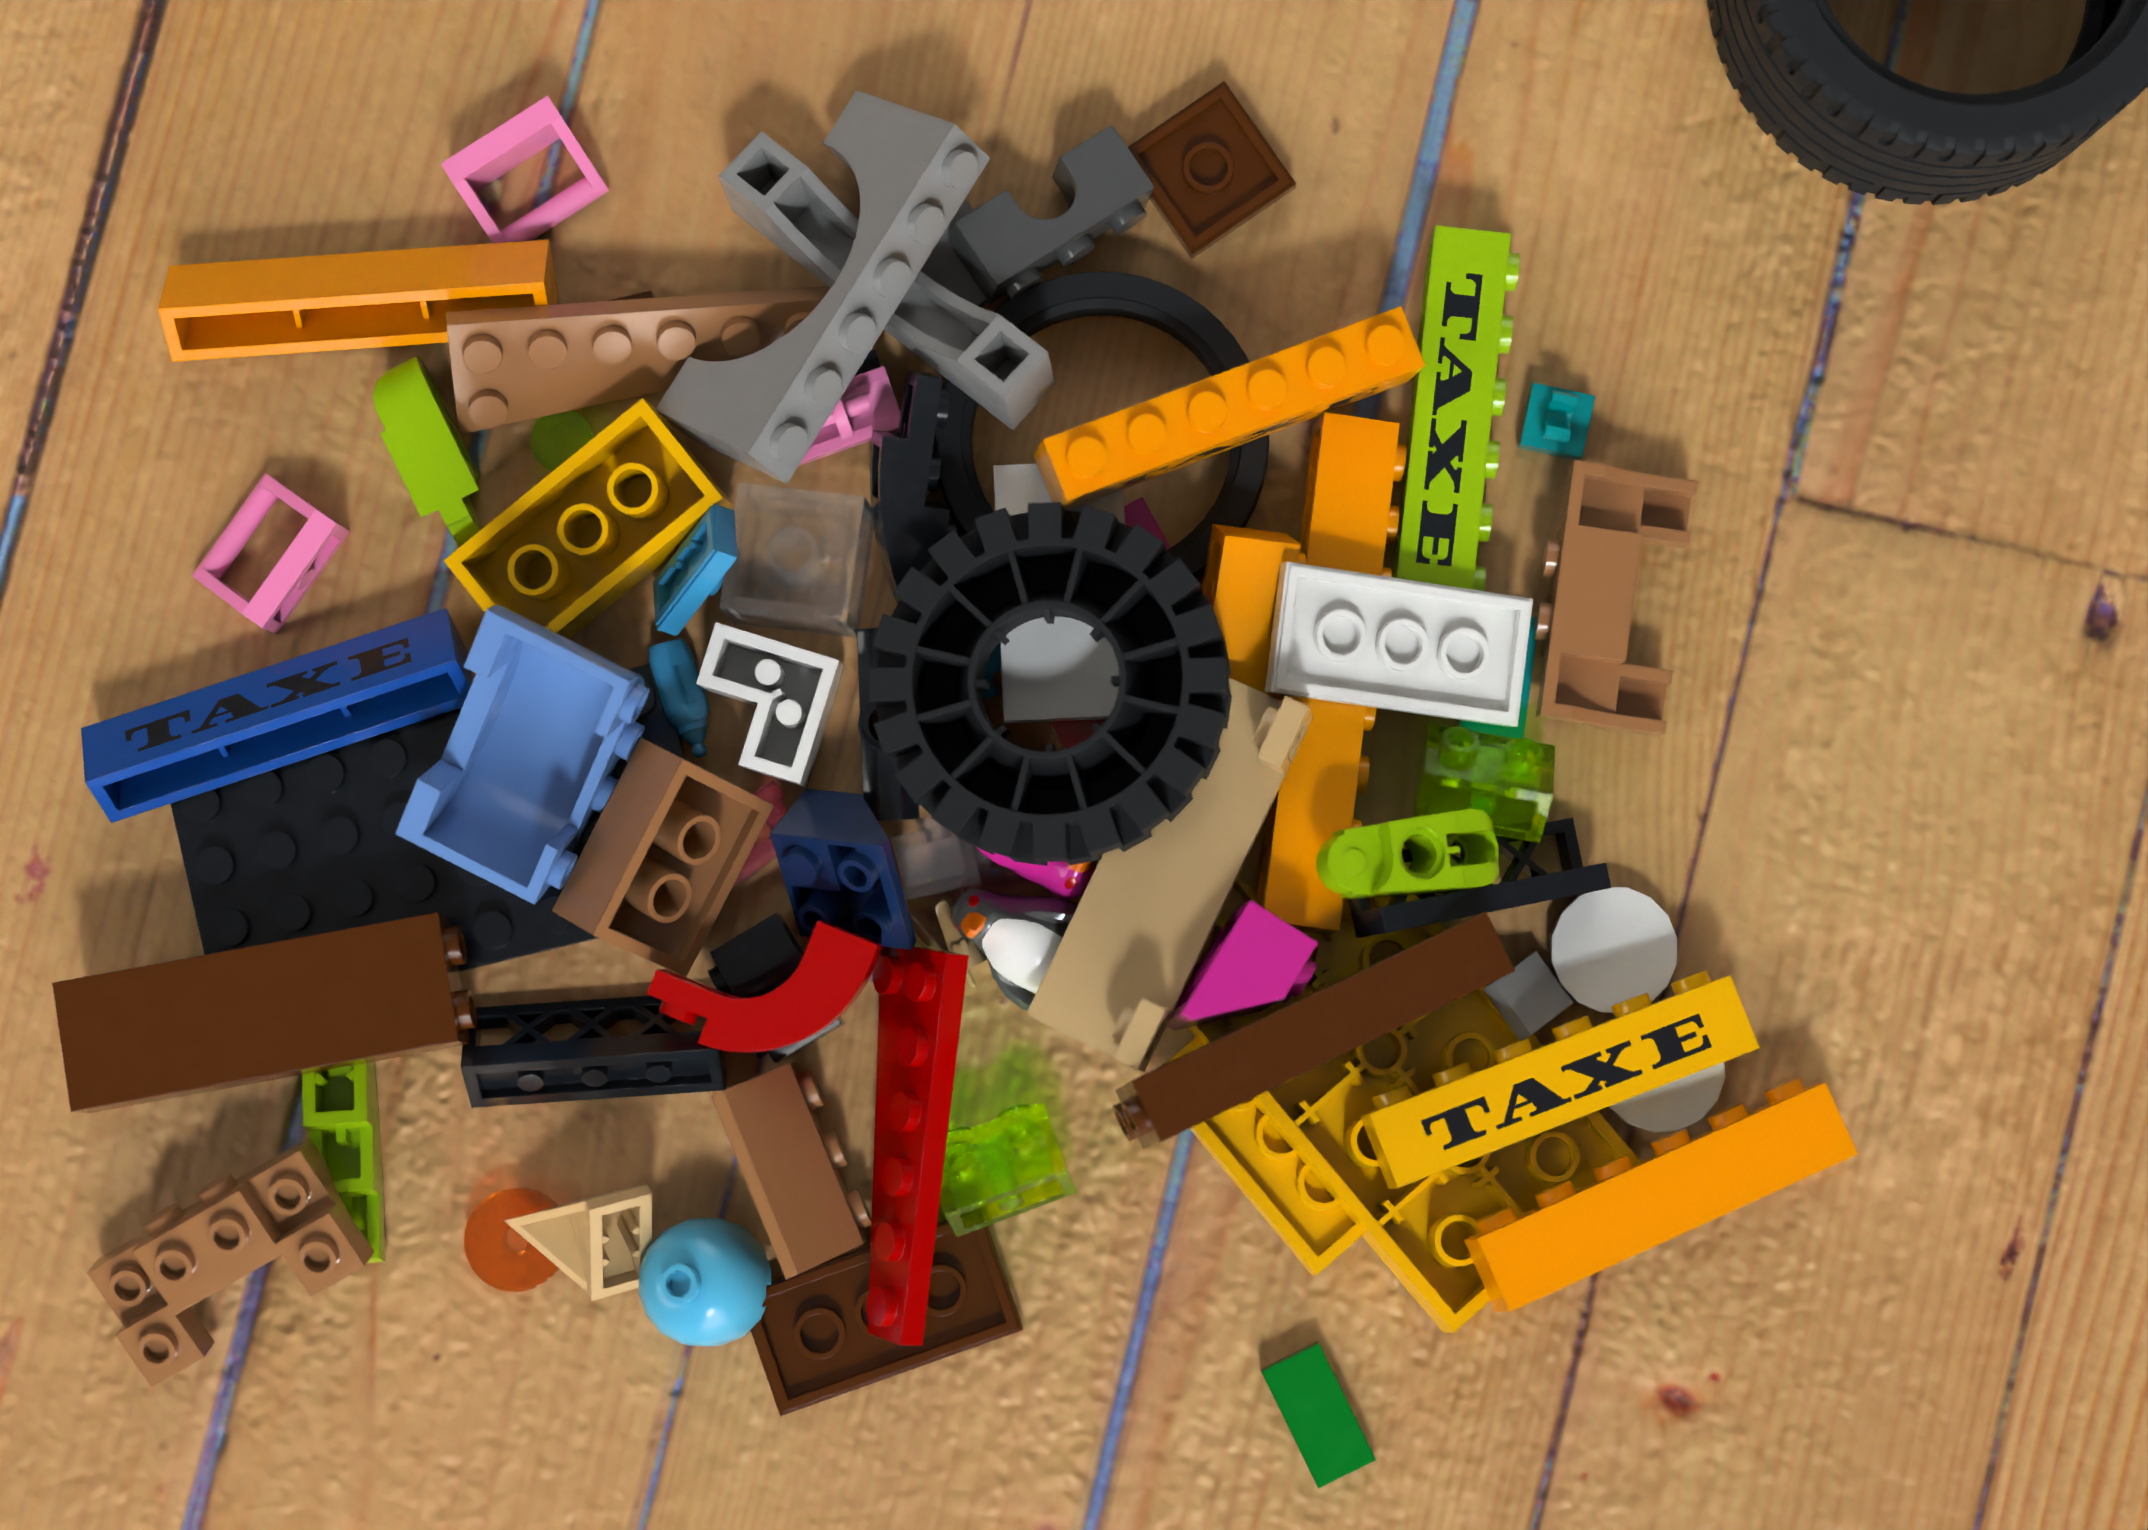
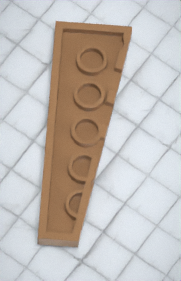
M821 286L446 312L458 434L495 428L668 390L688 357L710 362L733 360L753 354L778 341L800 324L817 307L830 290V287Z

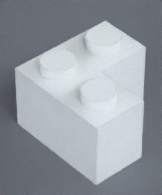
M716 622L696 684L706 691L757 706L738 765L747 770L807 788L844 671L843 664L837 659Z

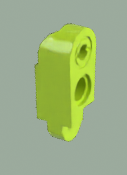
M416 356L388 369L376 381L372 397L375 410L385 428V431L380 432V435L420 517L422 518L439 510L446 526L460 547L482 529L480 520L468 495L479 491L476 481L481 478L430 373L422 360Z
M1472 808L1333 832V837L1321 845L1316 857V869L1324 885L1335 893H1341V898L1350 899L1454 893L1494 883L1500 874L1498 865L1499 846L1493 831L1492 819L1484 810ZM1454 842L1457 846L1451 847V844ZM1403 844L1408 847L1412 855L1410 870L1402 859ZM1461 852L1460 861L1457 863L1453 860L1451 854Z

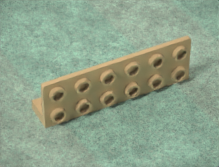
M1230 677L1229 692L1232 699L1228 728H1223L1218 743L1221 751L1207 780L1200 779L1190 794L1193 800L1172 822L1165 819L1150 831L1152 837L1124 852L1118 848L1102 854V860H1099L1028 1009V1015L1031 1018L1145 1072L1313 719L1309 706L1285 696L1282 702Z

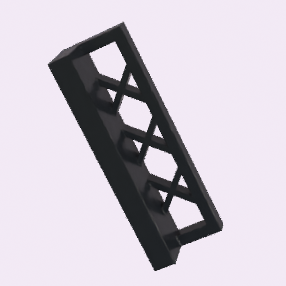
M1573 817L1494 832L1499 846V853L1511 862L1499 884L1494 885L1491 883L1483 887L1454 893H1444L1439 896L1436 894L1415 895L1419 899L1405 902L1408 895L1392 896L1387 906L1371 909L1369 898H1348L1356 939L1469 917L1485 911L1488 913L1611 888L1606 863L1583 867ZM1555 834L1563 871L1549 874L1530 860L1529 857L1542 836ZM1523 840L1518 850L1509 844ZM1453 842V843L1451 844V847H1452V846H1457V844H1455V843ZM1409 849L1402 850L1404 863L1412 862V855ZM1451 854L1453 860L1458 863L1460 858ZM1521 871L1530 876V878L1517 880Z
M649 995L476 1007L477 1026L468 1029L471 1044L462 1046L460 1067L471 1108L723 1091L727 1089V1068L723 1050L697 1043L702 1031L678 1032L670 1025L677 1021V1019L659 1012L662 1000ZM624 1019H636L643 1024L631 1036L615 1037L607 1031L617 1021ZM572 1023L580 1029L567 1040L550 1041L543 1036L555 1024ZM508 1027L516 1033L504 1044L480 1046L481 1029Z

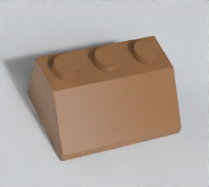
M640 738L552 911L593 936L687 977L774 805Z
M796 1062L789 1063L711 1095L786 1279L852 1250L867 1241L868 1238L864 1228L872 1224V1218L860 1190L856 1189L849 1192L839 1168L848 1165V1160L834 1129L825 1133L823 1131L815 1109L823 1106L824 1102L810 1070L800 1073Z

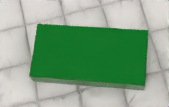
M1318 1341L1260 1369L1318 1489L1376 1460Z

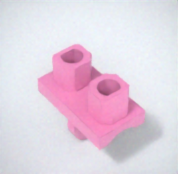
M884 366L854 376L799 466L872 441L873 430L898 431L901 412Z

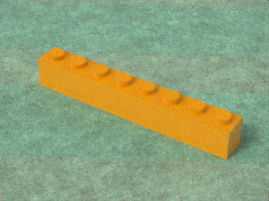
M1324 412L1313 425L1299 544H1301L1300 552L1305 553L1306 565L1392 577L1391 568L1383 567L1385 545L1386 543L1393 544L1399 523V506L1390 505L1393 481H1401L1406 464V444L1398 443L1400 423ZM1285 695L1309 706L1313 719L1265 818L1255 903L1301 932L1330 935L1340 931L1341 921L1348 922L1350 920L1351 910L1348 898H1341V893H1335L1328 889L1320 880L1316 869V857L1321 845L1333 837V832L1362 827V821L1353 819L1356 794H1364L1369 777V757L1361 756L1363 731L1372 730L1377 708Z

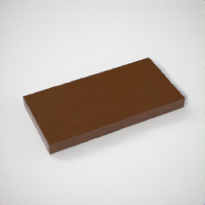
M981 1207L937 1222L923 1346H901L868 1333L866 1304L869 1295L871 1246L826 1261L791 1278L781 1277L771 1281V1285H766V1298L762 1305L766 1306L762 1318L751 1329V1333L780 1416L1023 1330L1019 1313Z

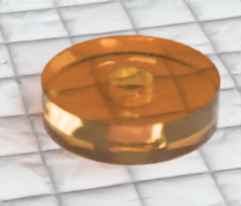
M525 1187L509 1188L496 1192L478 1204L467 1221L464 1233L465 1254L475 1274L488 1285L507 1292L527 1291L551 1279L560 1269L529 1242L523 1251L511 1249L507 1243V1234L512 1227L503 1220L556 1207L558 1204L546 1194Z

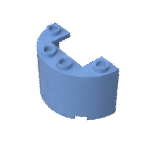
M494 605L486 610L464 664L465 668L475 672L476 675L442 758L417 779L395 834L535 905L550 885L560 890L567 882L578 858V855L572 853L595 811L602 814L619 779L613 777V774L620 759L623 758L628 761L640 738H642L645 726L636 722V719L647 700L649 689L644 687V678L641 675L501 605Z

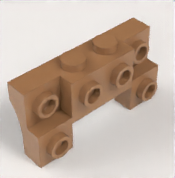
M1574 460L1569 465L1561 528L1557 531L1556 539H1546L1542 558L1541 576L1551 577L1548 602H1538L1533 625V639L1543 640L1541 656L1544 657L1536 717L1595 725V728L1657 737L1665 734L1667 721H1662L1666 686L1672 682L1673 671L1622 663L1626 661L1641 543L1684 549L1690 544L1691 532L1687 531L1691 498L1697 493L1698 481L1646 474L1607 464Z
M310 1138L236 1180L230 1172L216 1178L197 1193L200 1200L184 1210L180 1208L178 1203L164 1208L145 1222L144 1227L147 1231L98 1258L88 1270L87 1274L123 1324L115 1336L151 1387L204 1358L215 1343L191 1308L196 1303L281 1255L284 1256L311 1297L362 1269L368 1263L374 1250L346 1209L334 1185L326 1161Z

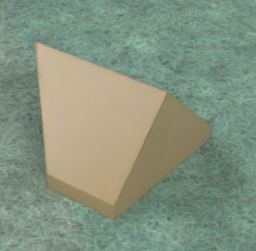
M648 1184L627 1187L503 1221L588 1293L590 1300L594 1301L638 1288L639 1268L647 1248L652 1244V1192Z

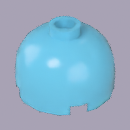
M691 1218L665 1229L647 1248L639 1268L638 1294L646 1316L661 1334L688 1346H720L745 1336L762 1318L766 1306H762L766 1298V1285H771V1268L763 1246L747 1228L721 1218Z

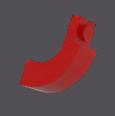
M817 921L802 960L795 972L785 983L767 994L758 997L734 996L668 969H656L647 994L662 1000L658 1011L667 1016L695 1025L698 1015L707 1018L697 1042L699 1044L730 1052L748 1053L778 1049L803 1041L821 1032L841 1017L856 1001L866 986L875 968L883 944L869 940L826 921Z

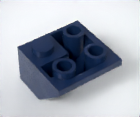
M806 788L770 832L800 936L811 937L817 921H826L869 940L883 944L885 947L911 950L917 943L889 839L862 794Z

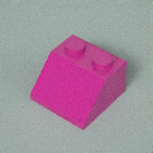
M1249 900L1228 917L1184 989L1167 1027L1177 1031L1263 1011L1279 1001L1285 1004L1291 996L1297 998L1317 967V964L1308 958L1318 942Z

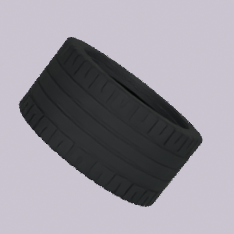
M1708 0V9L1713 10L1710 24L1713 37H1718L1719 44L1716 49L1721 64L1726 63L1729 70L1726 76L1733 90H1739L1742 95L1739 100L1748 113L1753 112L1758 118L1756 124L1766 135L1771 133L1778 140L1776 142L1778 147L1789 155L1792 152L1800 158L1798 163L1811 172L1816 169L1823 173L1822 178L1836 185L1841 182L1849 185L1848 190L1862 195L1869 192L1875 194L1876 199L1890 202L1897 198L1903 199L1904 204L1921 205L1925 201H1931L1932 205L1950 204L1956 199H1959L1962 203L1978 200L1984 194L1990 197L2005 192L2013 185L2018 187L2032 180L2039 173L2043 174L2057 165L2148 87V0H2086L2082 27L2077 42L2060 73L2021 89L1991 94H1964L1933 89L1892 72L1874 60L1854 42L1842 28L1826 0Z

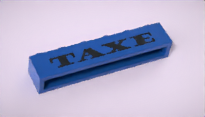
M447 608L83 727L81 728L85 783L110 822L113 823L461 708L473 682L472 671L464 667L468 657V650Z

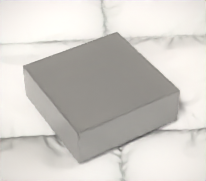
M1537 951L1513 966L1514 972L1490 983L1483 989L1520 1041L1534 1034L1573 1004V1001Z

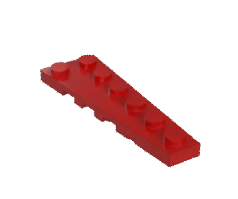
M914 945L911 950L883 946L881 957L878 958L873 970V985L877 993H879L870 1277L866 1311L868 1333L901 1346H923L969 955Z

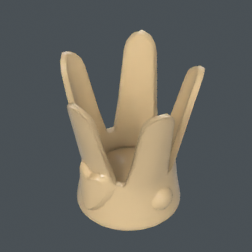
M965 888L961 889V895L965 892ZM945 894L935 908L946 944L919 912H909L913 929L926 947L969 955L966 979L969 986L974 987L975 982L969 969L987 959L977 945L960 935L953 925L951 909L955 901L952 896Z

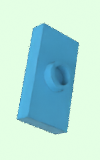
M713 504L654 580V609L657 630L677 636L708 595L713 596L720 589L725 573L738 558L734 510Z

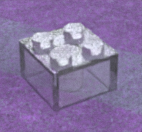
M739 482L734 509L738 558L724 575L720 609L734 624L857 638L874 532L872 507L866 497Z

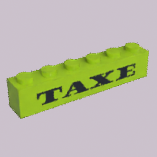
M1435 225L1429 237L1417 344L1425 367L1414 376L1406 445L1407 455L1402 481L1392 578L1478 591L1485 590L1486 567L1476 566L1478 541H1489L1492 526L1493 504L1482 503L1485 478L1495 479L1499 461L1500 442L1489 440L1491 418L1492 416H1502L1506 396V379L1496 378L1498 353H1509L1513 331V316L1503 315L1505 291L1515 292L1520 266V254L1509 253L1511 233Z

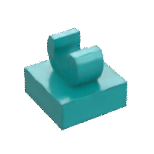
M1532 383L1529 389L1517 448L1580 460L1583 457L1595 396Z

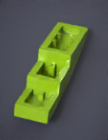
M375 1061L303 1074V1127L309 1131V1138L326 1161L334 1185L346 1209L374 1250L368 1263L385 1262L384 1194Z

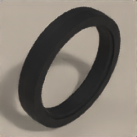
M1102 271L1061 276L1025 290L993 311L1000 314L1028 337L1053 324L1068 319L1097 315L1125 317L1152 325L1180 341L1194 353L1211 376L1249 363L1246 354L1235 337L1203 305L1166 284L1137 275ZM945 379L942 389L949 391V411L945 427L935 429L934 453L940 455L941 463L938 482L944 501L950 510L953 520L956 521L957 527L965 535L977 528L975 518L994 511L980 487L973 462V424L978 403L948 379ZM1269 435L1230 449L1227 475L1214 505L1191 533L1167 550L1176 559L1180 557L1195 578L1205 572L1212 524L1246 527L1264 485L1268 466Z

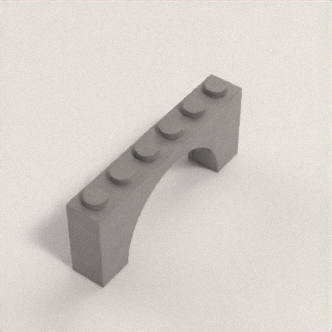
M857 90L823 142L854 171L860 193V214L855 240L846 263L835 283L817 307L800 324L766 348L748 356L727 361L710 362L688 357L655 409L656 412L694 441L786 484L791 479L990 160V157L954 123Z

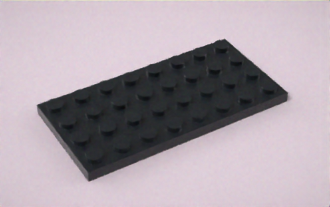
M649 664L630 668L629 670L644 678V687L649 689L647 700L636 719V722L645 726L642 738L686 760L681 736H678L677 728L670 725L664 715ZM461 709L443 713L171 803L204 955L437 912L450 917L452 926L459 925L462 929L466 944L467 962L466 964L458 965L459 972L600 938L591 935L552 911L564 886L559 890L550 885L534 905L395 834L417 779L441 760ZM620 759L613 777L620 779L628 763L627 760ZM596 811L572 853L578 855V858L601 816Z

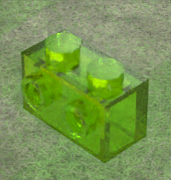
M1429 723L1417 769L1413 817L1471 808L1484 810L1492 819L1495 835L1540 843L1554 792L1555 745L1539 743L1527 738H1510L1476 732L1464 727H1448Z
M1044 1102L1033 1106L1019 1104L1009 1107L999 1113L995 1120L974 1128L962 1126L948 1130L940 1203L956 1237L1077 1193L1058 1136Z

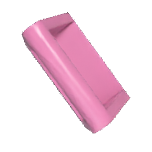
M548 95L441 163L446 174L492 243L532 241L609 192L607 186ZM558 139H561L585 177L500 230L476 192Z
M265 473L194 571L192 577L261 628L278 634L350 531ZM280 498L306 517L308 521L256 594L249 600L222 581L221 578L275 502Z

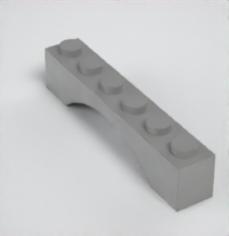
M761 131L718 176L730 207L736 215L831 288L850 254L859 219L821 182L808 166ZM922 271L918 273L884 328L887 333L1012 430L1016 428L1055 385L1048 351L1000 314L983 309L959 297L935 282Z

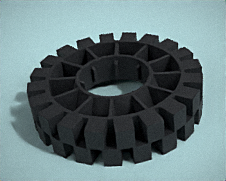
M1061 502L1028 503V512L1010 515L1006 508H1002L974 519L977 526L976 529L961 537L953 530L930 547L928 551L933 556V559L920 572L911 566L893 592L899 599V602L892 616L882 614L873 646L879 651L877 668H869V701L877 706L879 722L874 723V727L883 754L891 759L898 772L895 774V777L913 801L921 805L931 815L932 819L965 842L992 855L996 853L1009 857L1015 862L1047 866L1048 862H1066L1069 865L1102 860L1101 854L1118 848L1124 852L1152 837L1150 831L1165 819H1168L1170 822L1175 819L1193 800L1190 794L1200 779L1207 780L1221 751L1218 743L1223 728H1228L1232 696L1229 692V674H1231L1228 652L1226 642L1217 622L1218 619L1211 604H1209L1200 583L1180 557L1176 559L1166 550L1164 543L1139 525L1135 524L1131 528L1120 523L1114 513L1083 505L1081 512L1069 511L1064 509ZM1054 616L1072 618L1093 627L1094 629L1090 633L1091 637L1097 643L1105 637L1115 652L1119 667V675L1111 676L1112 685L1119 687L1115 705L1105 723L1100 726L1095 722L1091 726L1095 733L1076 746L1056 751V747L1053 744H1046V752L1018 747L1005 740L1011 732L1004 725L995 730L987 716L982 691H990V684L987 680H983L986 664L997 644L1001 641L1006 645L1009 642L1006 635L1016 627L1044 617L1047 624H1054Z

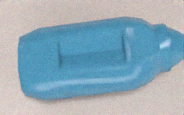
M685 639L671 640L648 648V663L664 715L669 724L677 728L678 736H681L687 743L692 745V755L696 758H702L708 751L703 741L708 728L709 703L705 690L696 684L699 671L693 652Z

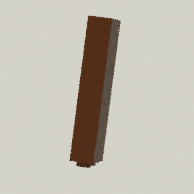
M1485 911L1126 1083L1115 1090L1120 1102L1113 1105L1114 1114L1120 1128L1129 1141L1138 1138L1143 1149L1151 1147L1514 972L1515 969Z
M437 912L53 982L71 1112L95 1113L471 1044L468 1029L477 1026V1014L471 990H462L458 965L466 964L467 962L466 944L462 929L459 925L452 926L450 917Z

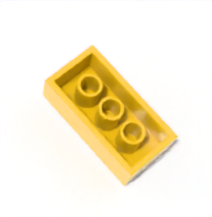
M641 398L443 561L485 613L490 607L501 605L567 639H571L675 554L713 504L729 509L734 504L664 417L655 411L656 408Z

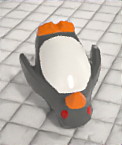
M972 888L964 892L954 903L951 909V921L960 935L973 941L983 952L988 961L992 976L1005 997L1021 1009L1028 1011L1078 904L1064 898L1051 896L1027 897L996 893L982 888Z

